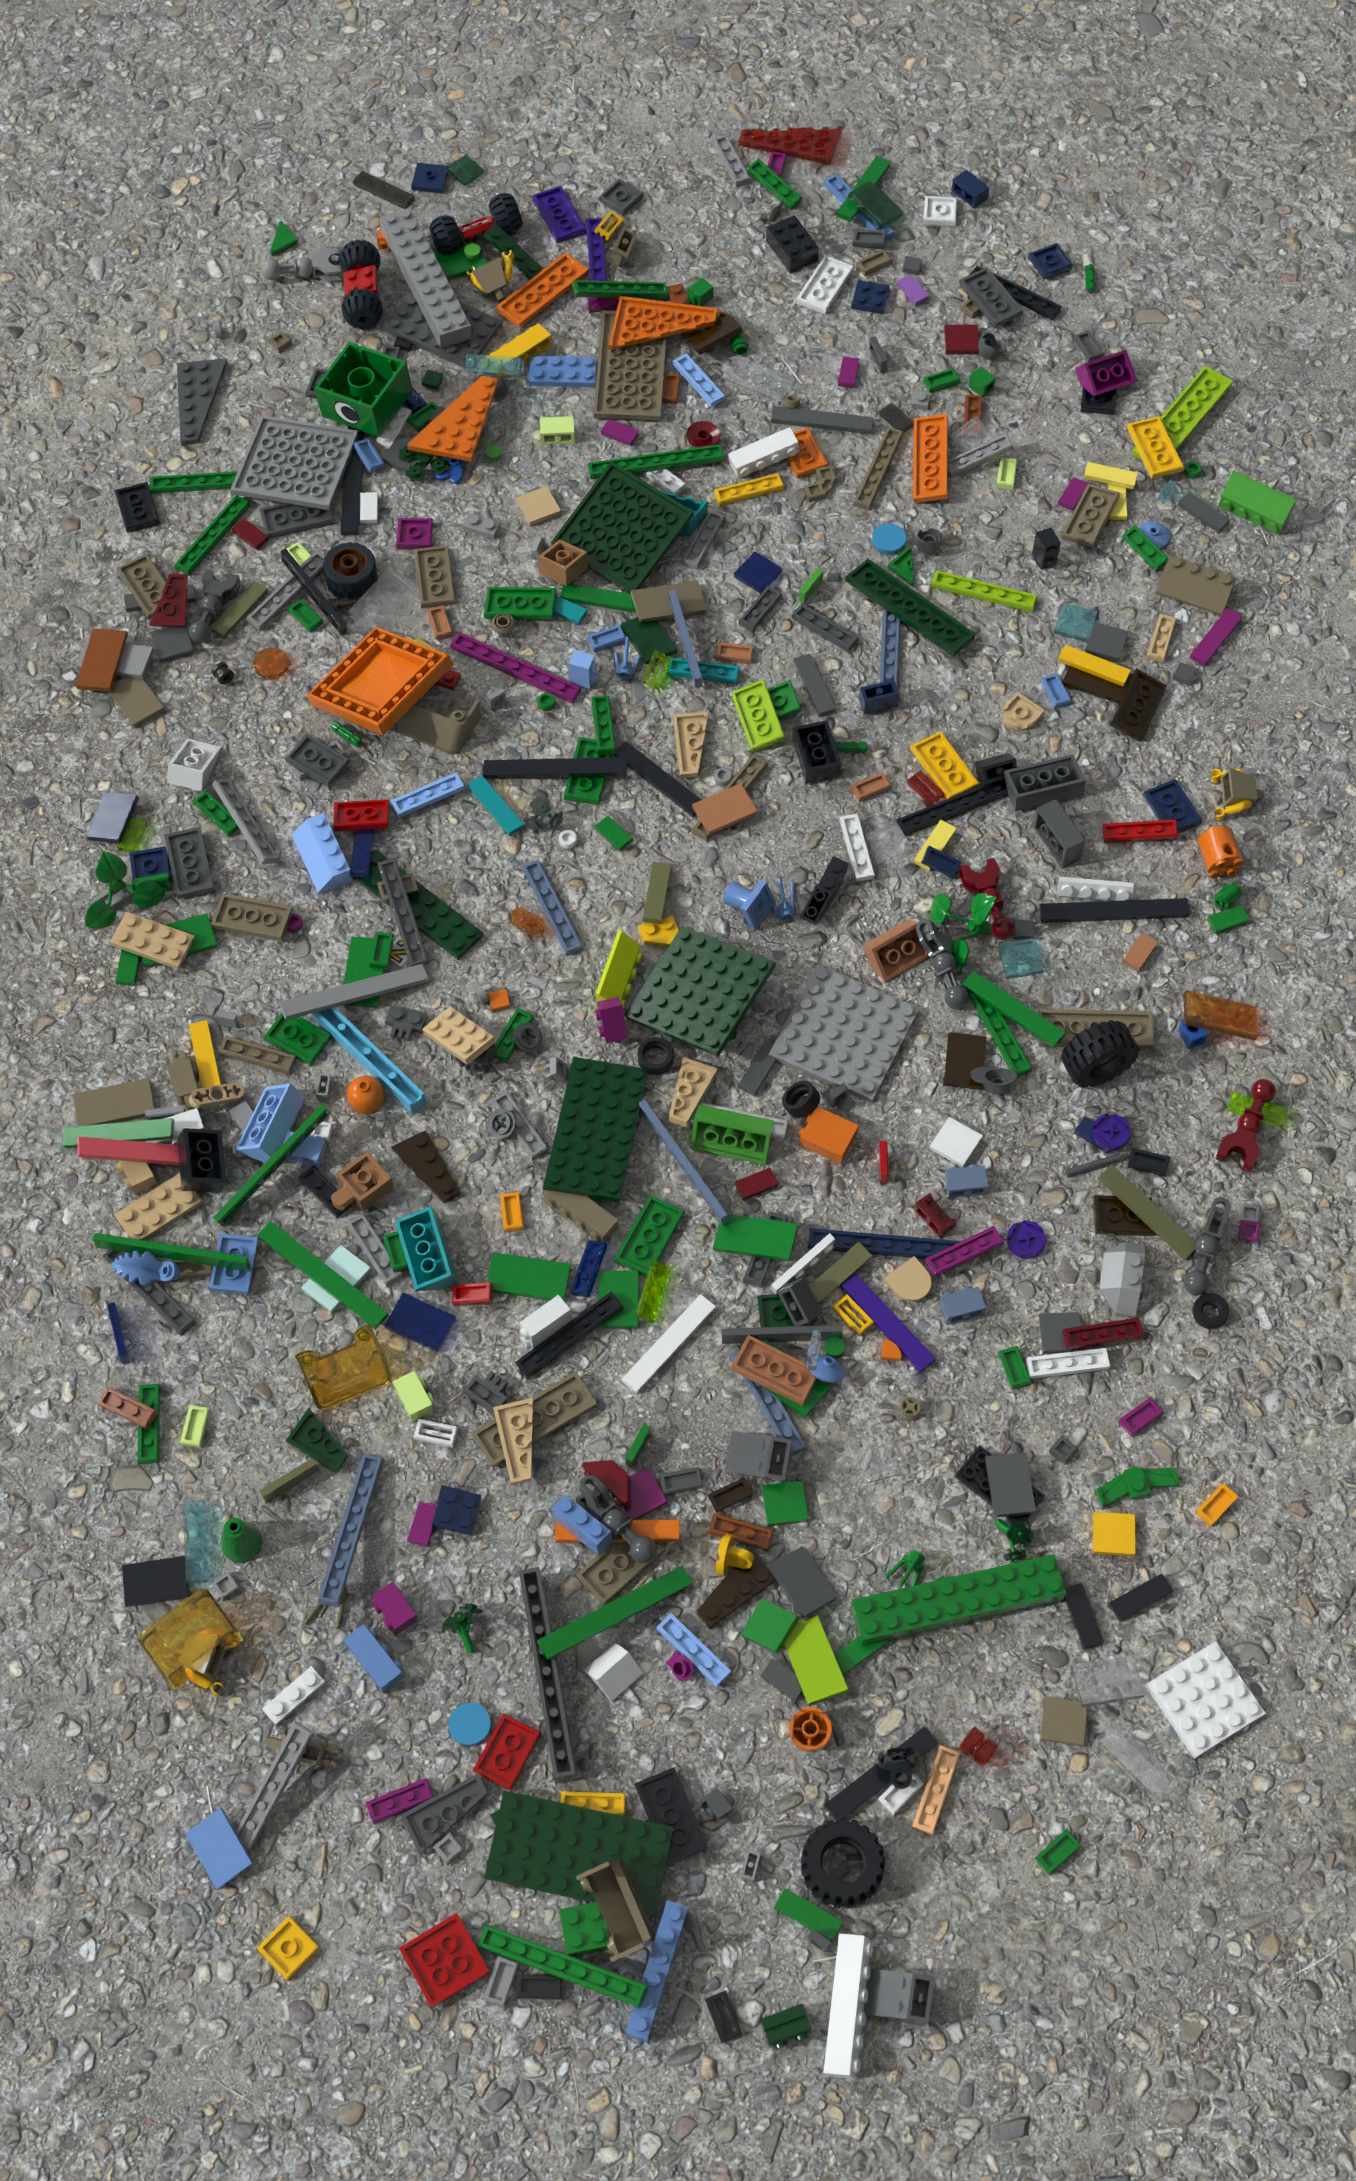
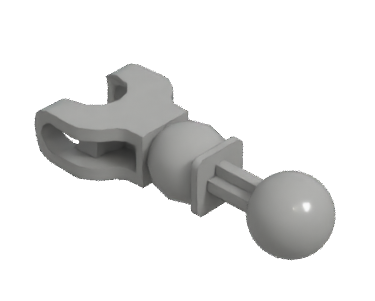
M324 248L318 254L311 255V259L303 256L295 261V257H293V263L280 264L275 259H267L261 265V273L268 280L278 279L281 273H294L295 279H297V275L307 278L313 274V278H320L327 283L344 281L342 267L335 265L340 263L341 250L339 248Z

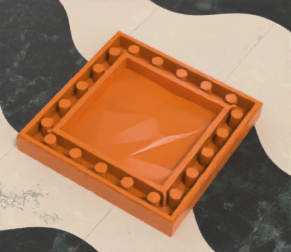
M375 627L307 694V698L314 707L384 736L418 699L453 666V663L448 654Z

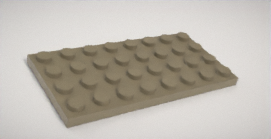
M602 311L594 418L661 421L667 337L609 350L608 345L616 311Z

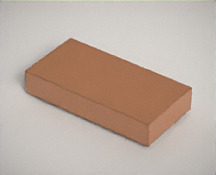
M444 606L426 609L436 640L453 636Z
M719 642L716 660L751 664L753 646Z
M883 772L851 785V790L858 802L891 789V784Z
M1141 933L1122 963L1139 972L1156 948L1158 941Z

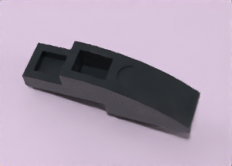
M834 856L832 857L818 886H815L806 903L800 919L813 925H817L838 893L850 863Z

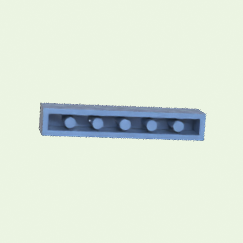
M668 1900L666 1902L641 1982L648 1986V1990L641 2009L633 2007L626 2030V2037L648 2044L687 1918V1906Z

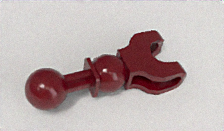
M994 858L986 859L985 871L980 873L972 871L969 865L960 866L959 876L964 889L976 895L984 893L997 897L990 912L994 920L991 924V932L999 940L1009 939L1014 934L1015 925L1010 918L1002 913L1004 902L1001 893L996 889L1000 872Z
M1268 1079L1257 1080L1252 1085L1251 1095L1254 1099L1250 1108H1246L1244 1114L1238 1119L1236 1132L1223 1137L1215 1157L1216 1160L1223 1162L1229 1153L1238 1152L1244 1158L1243 1170L1248 1173L1252 1171L1260 1152L1255 1142V1137L1262 1129L1264 1114L1261 1112L1264 1104L1272 1101L1276 1095V1087Z

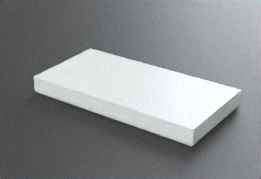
M824 255L797 297L796 303L826 315L854 271V266Z

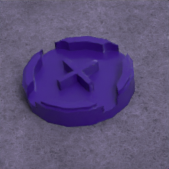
M1103 1114L1098 1117L1093 1124L1091 1132L1095 1143L1101 1148L1110 1151L1125 1147L1131 1135L1129 1123L1117 1114Z
M1028 1220L1013 1224L1006 1238L1010 1251L1023 1259H1032L1039 1256L1046 1244V1237L1042 1227Z

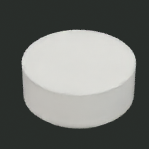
M572 830L561 832L559 835L560 845L565 849L575 847L577 844L576 833Z

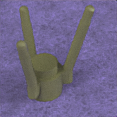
M346 1587L341 1598L336 1628L340 1627L345 1604L349 1598L346 1596L348 1591ZM317 1603L303 1621L304 1625L309 1622L323 1604ZM328 1605L323 1606L318 1615L319 1618H322L329 1607Z

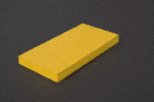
M1159 416L1127 424V430L1151 479L1184 470V466Z
M941 731L910 746V750L946 800L979 787V782Z

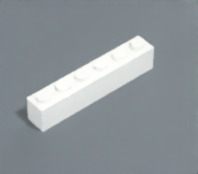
M839 1934L824 2073L830 2077L856 2079L857 2073L860 2071L859 2049H862L863 2046L861 2030L866 2019L865 2012L863 2011L864 2003L868 1999L866 1983L870 1978L869 1957L873 1953L871 1940L862 1935Z

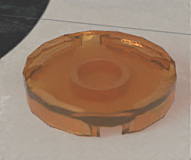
M269 647L256 654L253 666L257 675L266 680H274L282 677L285 671L287 672L289 661L283 650Z

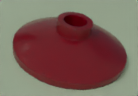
M699 421L689 426L686 438L696 448L716 445L720 439V431L711 422Z

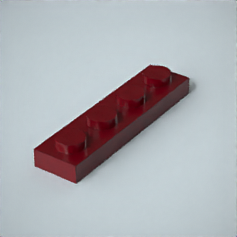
M1139 1317L1066 1328L1062 1331L1067 1350L1137 1340L1144 1337Z

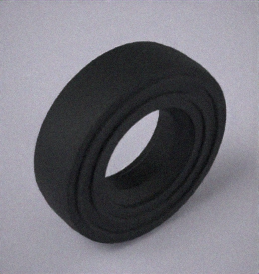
M1206 1293L1196 1299L1192 1313L1195 1321L1200 1326L1206 1329H1216L1227 1321L1229 1306L1220 1295ZM1214 1305L1218 1309V1315L1214 1318L1207 1317L1203 1312L1204 1306Z

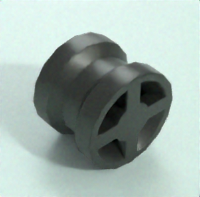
M225 662L216 664L212 669V675L217 678L221 685L229 683L234 677V672L228 669V665Z

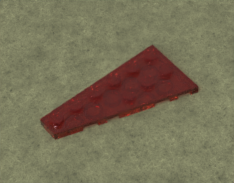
M837 126V129L823 127V129L814 130L812 127L787 128L784 131H779V128H773V131L743 129L739 138V146L767 152L785 153L787 156L831 165L843 132V126Z

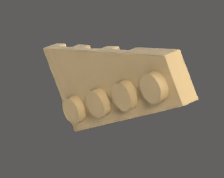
M682 1058L679 1078L669 1114V1122L684 1127L688 1126L718 1074V1068Z

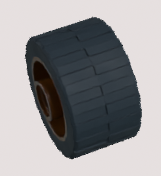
M342 543L329 550L324 557L323 569L326 584L333 596L345 601H358L369 596L375 590L378 584L375 557L366 546L360 543Z

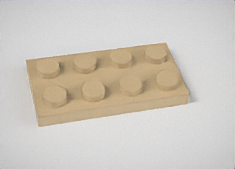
M125 912L110 944L116 948L179 970L195 938L194 935Z
M452 1007L443 1011L422 1029L424 1035L467 1065L496 1042L494 1036Z
M180 1173L114 1214V1216L130 1238L147 1240L203 1203L196 1192L181 1190Z

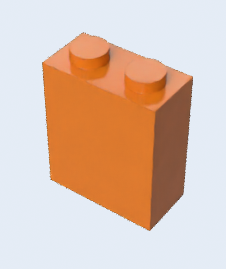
M817 1107L814 1112L808 1115L806 1127H802L798 1134V1138H800L799 1146L838 1164H842L858 1134L859 1125Z

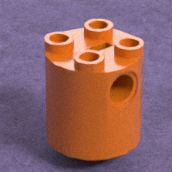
M1212 826L1198 837L1197 843L1210 878L1215 879L1222 876L1233 877L1237 875V870L1243 866L1244 860L1231 827Z

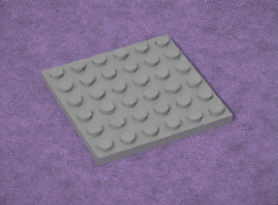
M261 415L230 489L231 494L330 510L354 449L353 445L358 439V431Z
M817 964L769 1055L776 1058V1061L830 1085L836 1084L839 1086L844 1083L848 1087L849 1093L873 1103L920 1008Z

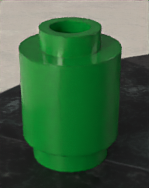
M744 331L729 339L732 350L736 355L741 356L747 353L749 345Z
M1235 883L1224 886L1214 895L1216 906L1227 909L1240 898L1242 894L1240 887Z

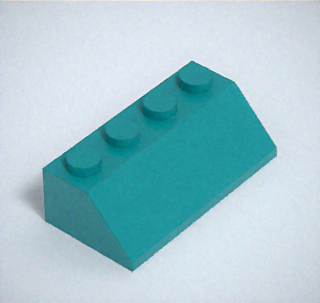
M431 1206L395 1220L416 1291L442 1290L459 1283L438 1213Z

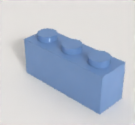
M566 1494L551 1508L554 1520L598 1556L613 1542L611 1531Z
M363 1624L343 1639V1641L382 1693H385L404 1678L401 1672L403 1667L396 1659L392 1661L388 1656L391 1652L384 1643L380 1645L376 1640L378 1636L371 1627L367 1629Z

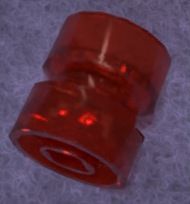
M974 1726L958 1749L967 1756L972 1755L973 1761L983 1768L999 1745L991 1738L985 1739L984 1733Z

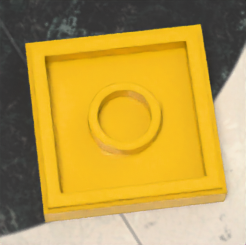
M1093 1512V1554L1135 1556V1514Z
M290 1916L257 1947L260 1953L287 1981L320 1949Z

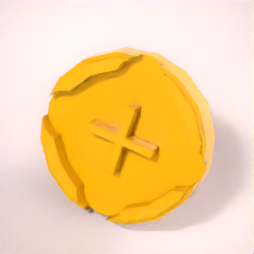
M726 1534L722 1537L718 1548L720 1560L716 1562L717 1575L726 1576L730 1566L744 1569L750 1568L754 1556L748 1550L735 1548L734 1536Z

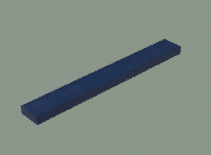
M810 1228L808 1249L815 1247L830 1233L835 1238V1247L832 1251L847 1252L860 1242L873 1255L908 1258L915 1256L919 1259H926L961 1241Z

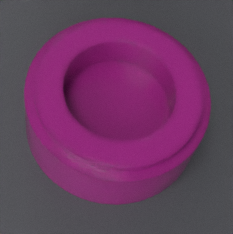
M292 914L286 930L295 933L302 929L303 921L299 915Z

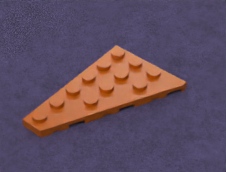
M620 296L609 340V350L715 326L718 308Z
M481 376L408 443V450L472 462L499 384L498 379Z

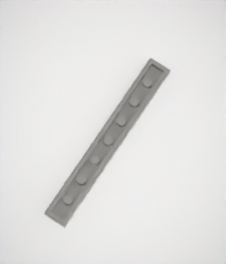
M419 964L279 1002V1007L285 1020L427 983L429 978L423 965Z

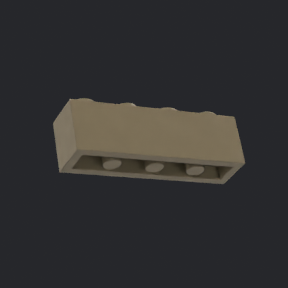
M550 1190L543 1191L544 1202L549 1207L556 1208L563 1218L572 1220L579 1230H585L595 1242L599 1241L604 1245L619 1228L618 1219L587 1196Z

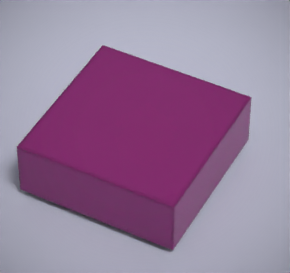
M1240 1220L1237 1239L1258 1242L1261 1222Z

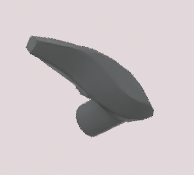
M782 201L769 214L761 213L760 219L774 220L779 215L784 202Z

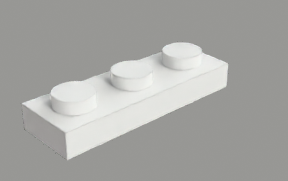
M401 407L380 437L375 441L376 446L388 450L402 433L407 424V418L412 415V410Z
M310 1666L262 1710L278 1726L325 1684V1681Z

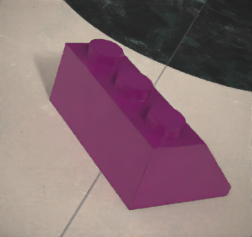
M1127 350L1084 363L1075 368L1080 385L1093 396L1137 382Z

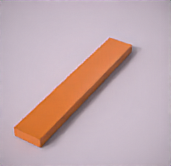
M632 1520L631 1529L639 1537L646 1536L654 1542H680V1520ZM556 1521V1543H582ZM622 1537L617 1541L613 1539V1542H626Z

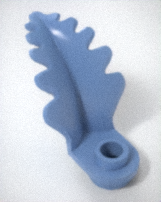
M134 1251L132 1258L126 1252L124 1254L125 1258L123 1255H119V1259L115 1258V1261L111 1264L116 1275L122 1273V1279L129 1275V1282H134L139 1278V1283L142 1286L155 1280L169 1282L176 1280L180 1273L179 1266L174 1262L159 1261L150 1251H145L143 1257H141L138 1251Z

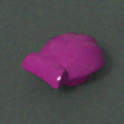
M675 1650L666 1664L671 1667L672 1673L677 1679L687 1681L693 1677V1664L688 1658L681 1656V1653Z

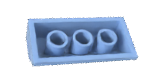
M321 813L306 819L293 833L292 838L318 894L352 882L351 870L325 814Z
M291 1084L266 1087L235 1151L262 1162L267 1161L283 1145L287 1132L295 1123V1118L303 1106L302 1103L305 1096Z

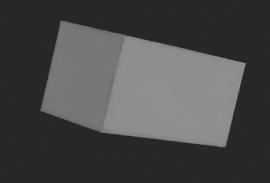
M319 1073L315 1094L317 1100L329 1101L332 1084L331 1074Z
M747 1850L740 1879L754 1883L761 1853Z

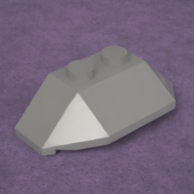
M1125 1241L1104 1252L1099 1291L1115 1315L1136 1317L1145 1261L1144 1244Z

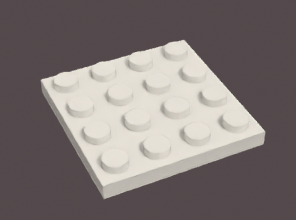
M1216 1641L1145 1685L1194 1759L1266 1714Z

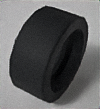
M652 1037L643 1041L639 1046L637 1054L640 1068L648 1070V1074H664L673 1065L674 1051L672 1045L667 1040L661 1037ZM660 1048L666 1052L667 1059L660 1064H651L645 1060L644 1055L649 1049Z
M808 1081L794 1083L785 1091L782 1097V1105L795 1118L808 1116L817 1108L820 1102L819 1092ZM808 1094L801 1103L794 1105L798 1098Z

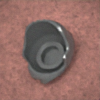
M985 331L981 335L978 342L980 356L986 360H993L1004 353L1005 349L1002 348L1001 341H997L992 333Z
M934 528L927 529L924 532L919 530L915 537L916 548L923 554L936 552L942 542L941 532Z

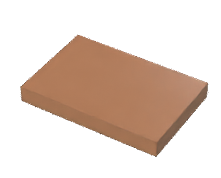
M741 783L692 804L693 810L708 835L757 815L758 812Z

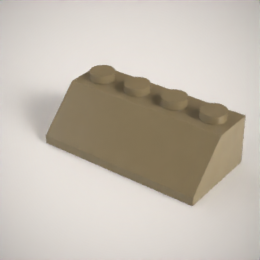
M1170 555L1156 594L1221 616L1232 594L1237 577Z

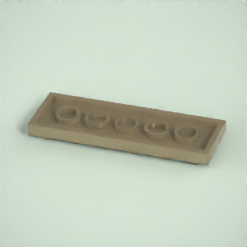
M1038 1009L1040 1016L1065 1032V1036L1056 1047H1066V1044L1084 1029H1088L1092 1025H1098L1100 1022H1108L1109 1020L1124 1023L1137 1043L1138 1048L1153 1049L1152 1012ZM1038 1039L1039 1046H1049Z
M576 1371L531 1397L533 1398L532 1445L597 1407V1402ZM496 1419L472 1432L473 1438L492 1468L506 1461Z

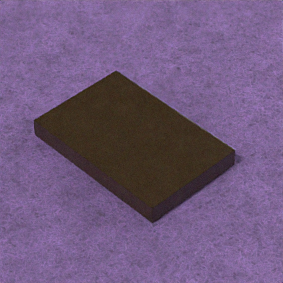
M728 314L717 320L715 326L702 328L686 337V341L701 355L742 333L743 330Z
M948 1033L943 1086L982 1090V1083L974 1081L970 1073L975 1068L984 1067L987 1036Z
M1093 1196L1095 1234L1113 1233L1115 1235L1153 1236L1155 1234L1117 1196Z

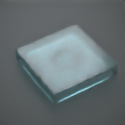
M1063 603L1054 634L1088 642L1097 612Z
M1035 938L998 944L1006 979L1043 973L1044 969Z

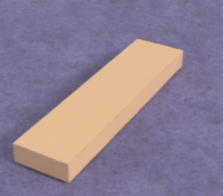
M941 1745L939 1746L912 1826L913 1829L933 1836L960 1752Z

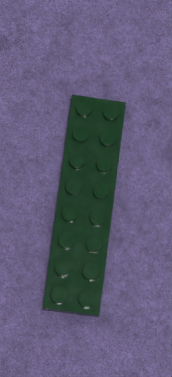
M868 558L846 575L845 581L952 657L975 638L976 633Z
M375 849L351 871L353 879L382 901L377 883L383 880L377 863L389 859ZM399 868L401 876L407 874L405 871ZM416 881L418 892L408 894L407 896L418 930L459 960L483 937V932ZM389 900L384 901L391 908Z

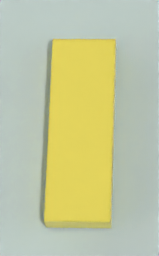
M1087 462L1083 478L1134 489L1138 473Z
M1107 484V489L1120 492V497L1109 520H1127L1126 488Z
M940 820L915 857L914 864L930 871V867L921 863L926 848L931 846L943 852L956 832V827Z

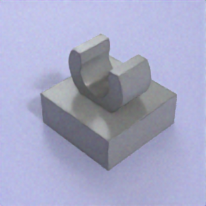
M542 537L536 538L534 544L531 545L532 550L528 554L531 558H537L538 560V556L550 547Z
M558 1057L550 1058V1064L545 1065V1068L550 1073L545 1074V1077L549 1080L556 1079L559 1082L567 1081V1064Z

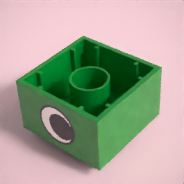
M348 342L314 390L322 417L380 437L409 397L413 388L406 361Z

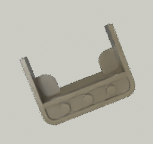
M420 698L396 722V728L400 734L454 755L461 751L482 717L480 700L476 699L469 712L456 710L447 718L418 706L421 701Z
M620 1856L576 1876L577 1881L580 1880L584 1891L594 1894L611 1935L607 1943L608 1950L612 1955L610 1958L611 1962L638 1951L655 1940L651 1924L626 1865Z

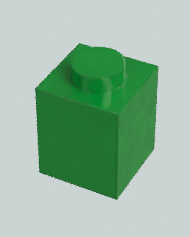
M703 278L688 288V300L695 306H703L714 297V287Z
M981 366L970 374L968 387L983 398L995 389L996 377Z

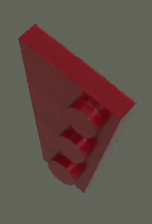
M169 574L162 597L156 607L155 615L151 620V627H186L187 574Z

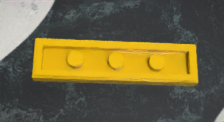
M779 473L714 489V495L718 505L723 506L784 490V484Z
M1066 644L1058 657V661L1123 687L1131 672L1130 669Z
M204 1020L189 1024L201 1087L221 1085L208 1021Z

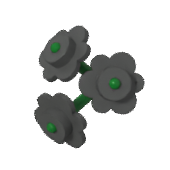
M538 796L530 802L534 816L525 817L523 821L526 827L538 831L543 828V820L538 818V816H547L549 818L547 821L548 828L555 829L562 823L563 812L559 811L551 815L548 813L551 810L549 806L550 800Z

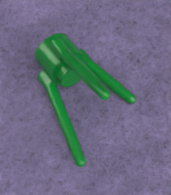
M912 1550L909 1555H904L901 1561L885 1575V1579H888L905 1563L904 1566L907 1571L899 1586L902 1587L911 1572L915 1573L911 1586H915L924 1568L922 1564L925 1561V1557L918 1551Z

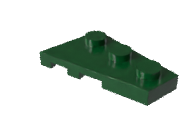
M308 1408L285 1440L287 1444L313 1458L336 1474L348 1458L347 1453L325 1429L324 1425L316 1418L310 1408Z

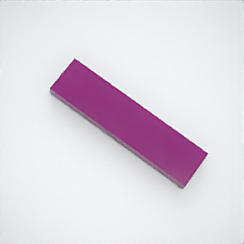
M1227 608L1190 654V658L1205 666L1242 620V616Z
M992 1226L926 1258L925 1263L935 1278L1003 1245L1004 1241L995 1226Z

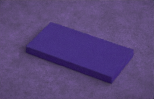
M562 186L532 195V200L556 243L586 234V228Z

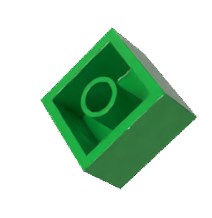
M597 1902L559 1909L568 1956L579 1957L609 1951L607 1947L609 1942L608 1928Z

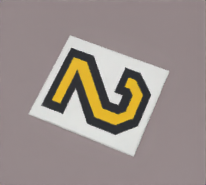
M399 935L393 942L390 960L402 966L408 958Z

